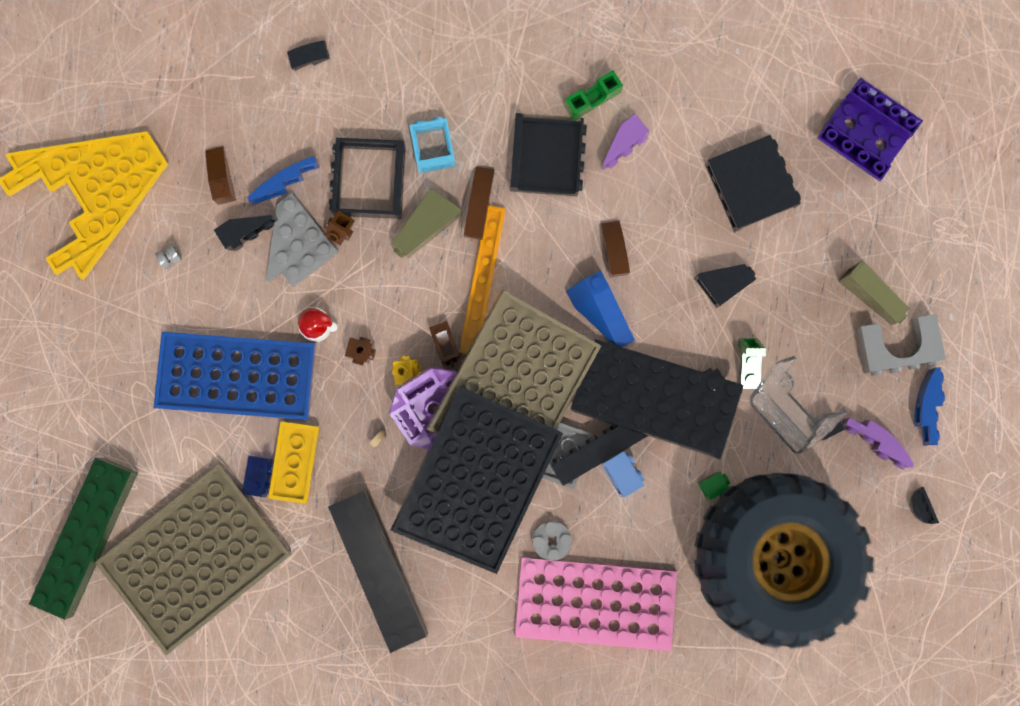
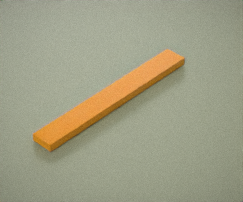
M490 205L488 207L484 236L479 244L459 353L467 355L485 321L506 208Z

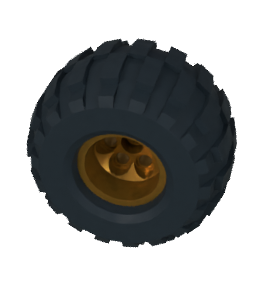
M771 473L746 478L743 482L729 487L720 494V499L714 506H710L703 519L705 521L701 531L697 532L694 545L697 547V554L694 566L696 576L701 584V592L707 604L712 607L717 616L727 626L743 637L756 641L761 645L774 648L788 646L793 649L810 646L809 642L814 640L825 641L837 634L835 629L840 624L849 625L858 615L854 610L859 600L866 601L871 587L865 586L867 573H874V558L867 554V544H871L867 529L859 525L856 519L859 515L848 501H843L839 497V493L825 483L812 480L808 476L792 473ZM780 533H784L786 537L783 543L778 542V535ZM767 542V549L761 551L763 544ZM800 545L802 551L796 556L794 548ZM774 555H775V556H776V555H780V556H781V558H780V559H777V560H775L773 557H774ZM763 560L765 568L760 571L759 561ZM798 565L799 573L793 576L792 568ZM780 573L781 581L774 583V575Z

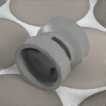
M173 244L167 246L166 250H160L155 253L157 260L164 269L171 267V264L174 262L182 261L180 253Z

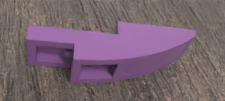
M851 418L843 419L842 424L846 428V432L862 436V440L873 445L875 443L872 451L877 453V457L886 461L887 459L893 461V465L902 470L913 468L914 464L904 447L883 427L872 420H865L861 424Z

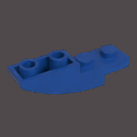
M941 367L932 368L928 371L917 395L914 427H922L923 446L938 445L940 433L937 430L939 415L936 407L943 406L945 401V393L942 391L944 375L941 372Z

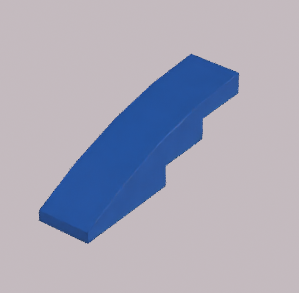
M312 156L278 172L247 197L248 201L254 205L288 194L286 186L304 181L302 173L320 168L315 156Z

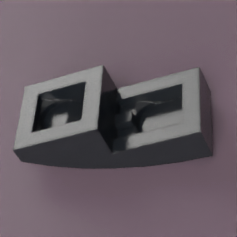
M324 40L287 51L291 69L295 71L309 64L317 65L330 59L326 41Z

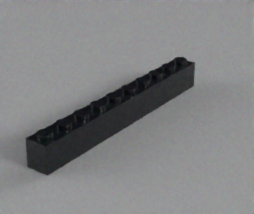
M709 368L704 371V373L724 379L718 368L715 370ZM610 426L602 431L604 435L599 438L595 435L586 440L587 445L582 448L577 445L570 449V455L565 458L563 455H560L553 459L554 464L551 465V468L560 481L561 486H564L648 436L619 426L616 428Z

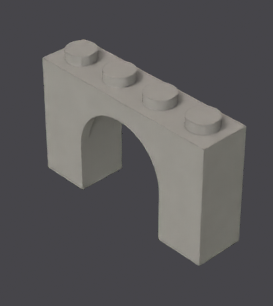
M937 314L911 319L915 346L912 353L906 358H898L888 352L884 345L880 323L856 328L864 373L871 372V376L883 374L882 370L889 369L890 373L902 371L901 367L906 366L911 370L921 368L920 364L927 363L928 367L940 365L939 361L946 358Z

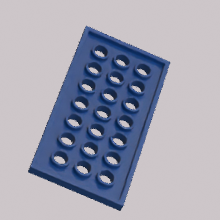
M162 332L153 408L309 420L316 344ZM179 347L184 349V355L181 358H177L175 355V351ZM197 349H202L204 352L201 359H196L194 356ZM217 350H221L223 353V357L219 361L213 358V354ZM235 352L242 354L239 362H234L232 359ZM255 353H259L261 356V360L257 364L251 361V357ZM273 355H279L280 362L277 365H272L270 362ZM293 356L299 358V364L295 367L289 364V360ZM177 366L182 368V374L179 377H175L173 374V370ZM195 368H200L202 371L199 378H194L192 375ZM215 369L221 372V376L217 380L211 377V373ZM233 371L240 373V378L237 381H232L230 378ZM253 372L259 374V380L255 383H252L249 379L250 374ZM271 374H277V383H269L268 378ZM291 375L297 377V383L294 386H290L287 382L288 377ZM175 385L180 387V393L177 396H173L171 393V389ZM193 387H198L200 393L197 397L193 398L190 391ZM213 388L219 391V395L215 399L209 396V392ZM231 390H236L238 397L232 401L229 399L228 394ZM251 391L257 393V399L254 402H250L247 398L248 393ZM269 393H275L276 401L270 404L267 402L266 398ZM289 394H293L296 398L295 403L292 405L286 403V397Z

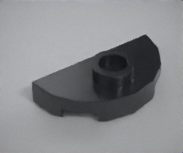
M918 488L911 496V512L916 519L923 523H939L925 488Z

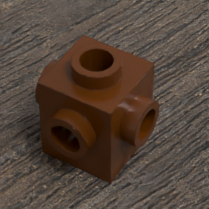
M338 211L333 218L330 217L325 225L327 230L324 236L341 246L344 240L348 241L354 232L351 229L355 220Z
M350 337L344 356L353 359L352 363L363 366L364 363L369 364L370 360L374 359L376 349L370 343V339L360 337L358 340Z

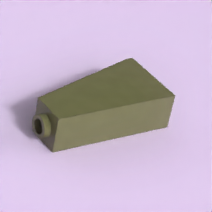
M430 188L392 242L393 252L402 258L403 256L410 258L462 215V209Z
M863 261L850 267L838 281L890 325L900 324L908 316L906 312L910 308Z

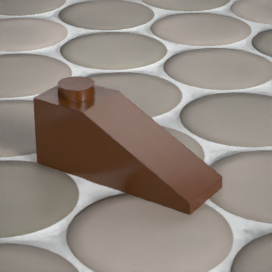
M224 147L205 150L208 182L213 201L218 205L237 201Z

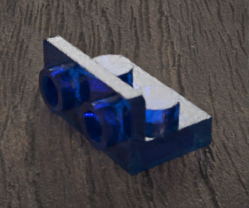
M248 456L242 491L244 495L261 498L267 497L271 484L269 480L273 471V459Z

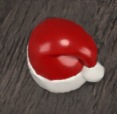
M316 307L304 309L298 317V328L302 336L311 342L325 340L330 332H334L338 328L337 323L332 322L326 312Z

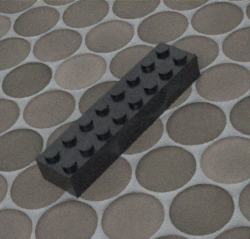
M367 490L328 506L389 652L392 653L427 637V629Z

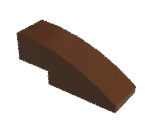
M620 220L601 223L610 278L629 275L630 268Z
M448 322L429 327L443 369L456 370L457 372L462 361Z

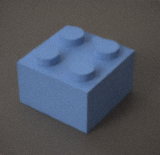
M624 451L601 464L619 496L623 498L643 487L642 481L645 480L641 472L634 469L632 464L635 462L631 455Z

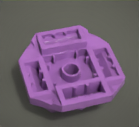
M429 367L396 388L389 413L410 445L429 449L435 433L427 430L426 427L456 375V370ZM430 404H437V406L433 410L428 409V406Z

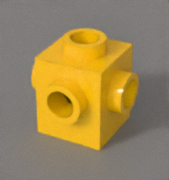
M401 356L398 361L393 362L392 374L395 378V385H402L421 373V365L418 363V358L411 359V356Z

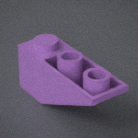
M636 114L620 125L603 163V170L607 167L611 169L619 162L618 159L621 156H628L633 151L632 148L637 144L641 146L647 141L649 130Z

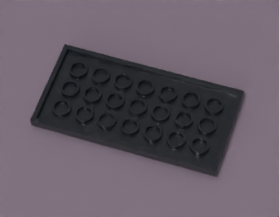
M595 339L594 342L601 345V348L577 389L570 408L572 412L721 459L742 394L743 384Z

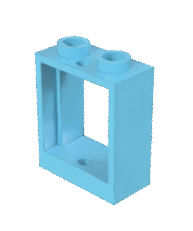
M435 117L432 121L424 122L420 120L409 125L419 173L456 167L447 118ZM444 129L449 155L421 160L416 134Z

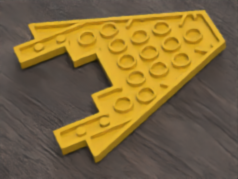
M146 131L7 153L5 155L14 170L0 177V184L5 193L10 197L42 178L51 192L66 184L69 185L84 210L83 214L69 222L78 238L45 259L54 274L59 275L73 266L79 278L84 280L169 164L150 133Z

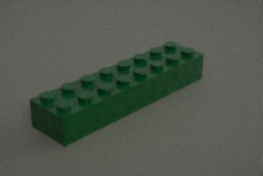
M95 457L29 605L63 620L74 616L96 568L95 562L101 557L138 472L106 458Z

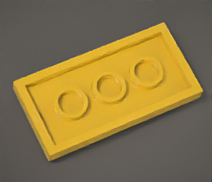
M280 422L268 499L308 504L320 427Z

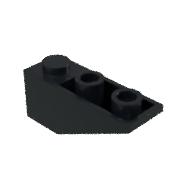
M267 215L229 219L214 229L225 249L237 251L248 240L256 239L261 231L271 229L275 225L274 223L278 221V218Z

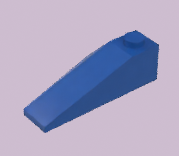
M601 271L585 278L566 291L574 308L613 345L624 347L635 341L611 288Z

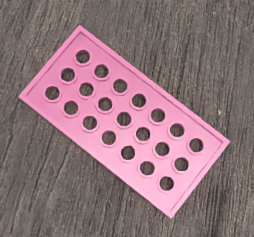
M522 557L515 637L671 651L677 571ZM538 573L545 576V581L542 584L534 582V576ZM556 575L564 577L563 585L556 586L553 583ZM575 577L583 578L584 584L582 587L576 588L573 586V579ZM601 579L603 581L602 588L594 589L592 587L593 580ZM615 580L622 582V588L619 591H614L611 587ZM634 582H639L642 586L641 591L638 593H634L631 590V585ZM653 584L661 586V591L657 595L652 594L650 591ZM535 593L543 595V601L540 604L532 601ZM554 595H560L563 598V602L558 606L552 603ZM578 596L582 599L581 606L573 607L571 605L573 597ZM594 598L601 600V607L598 609H593L590 605ZM613 600H618L621 603V607L617 611H613L610 608V603ZM632 602L640 604L638 612L633 613L630 611L629 606ZM651 604L659 605L660 609L657 614L649 612ZM533 613H539L542 616V620L537 624L530 620ZM556 614L561 617L560 624L552 625L550 623L552 615ZM573 616H577L581 620L580 625L577 627H572L569 624ZM592 618H597L600 621V625L596 629H592L589 626V621ZM611 620L619 622L617 630L609 629L608 624ZM630 622L638 623L639 628L636 632L628 630ZM651 623H655L658 626V631L655 634L648 633L647 628Z

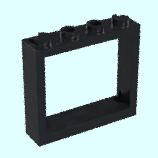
M336 137V144H333L332 148L335 161L331 163V173H334V177L330 181V192L333 193L332 199H329V210H331L334 216L340 211L349 217L402 219L406 152L404 140ZM344 148L396 151L393 211L340 209Z

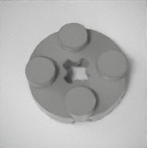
M545 522L534 532L533 545L536 553L543 559L556 561L563 558L571 548L572 539L570 532L559 522ZM549 536H556L555 541L557 544L549 546L547 538Z

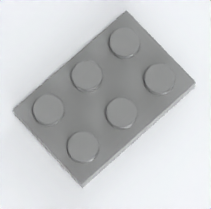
M559 423L556 428L563 432V435L542 477L558 484L561 483L551 468V465L554 464L552 460L560 455H563L565 458L570 455L569 450L577 445L580 448L587 445L586 440L593 435L563 423ZM578 478L564 486L574 489Z

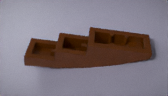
M476 167L464 230L465 238L483 240L495 169Z

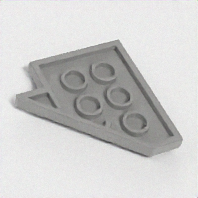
M292 193L277 204L275 217L278 218V221L274 223L266 280L270 283L282 273L292 287H295L337 255L338 251L327 237L324 236L323 232Z

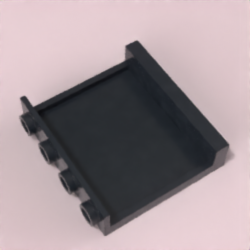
M516 113L510 192L577 197L579 191H582L583 188L580 172H584V161H581V154H585L586 143H582V137L586 136L587 125L583 124L584 118H581L580 121L528 118L523 117V113Z
M771 135L708 159L705 163V167L734 233L758 221L788 209L796 208L801 204L800 194L794 189L793 178L790 173H787L785 160L779 155L778 144L775 139H772Z

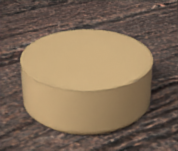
M381 429L369 444L376 448L387 433Z

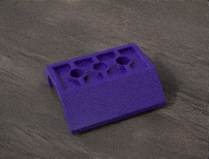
M860 77L823 127L817 139L880 182L890 169V164L906 141L914 135L923 120ZM845 120H851L854 124L853 128H848L845 125ZM876 141H882L885 148L883 150L878 149Z

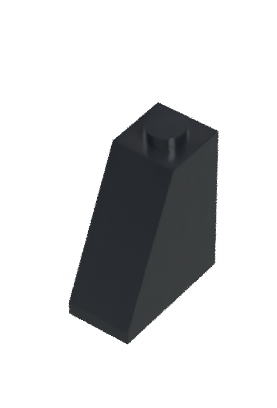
M746 264L702 272L694 278L716 309L756 280L754 270L750 266L747 267Z

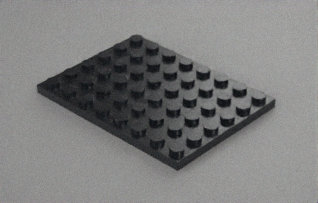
M458 385L391 527V531L497 574L563 432Z

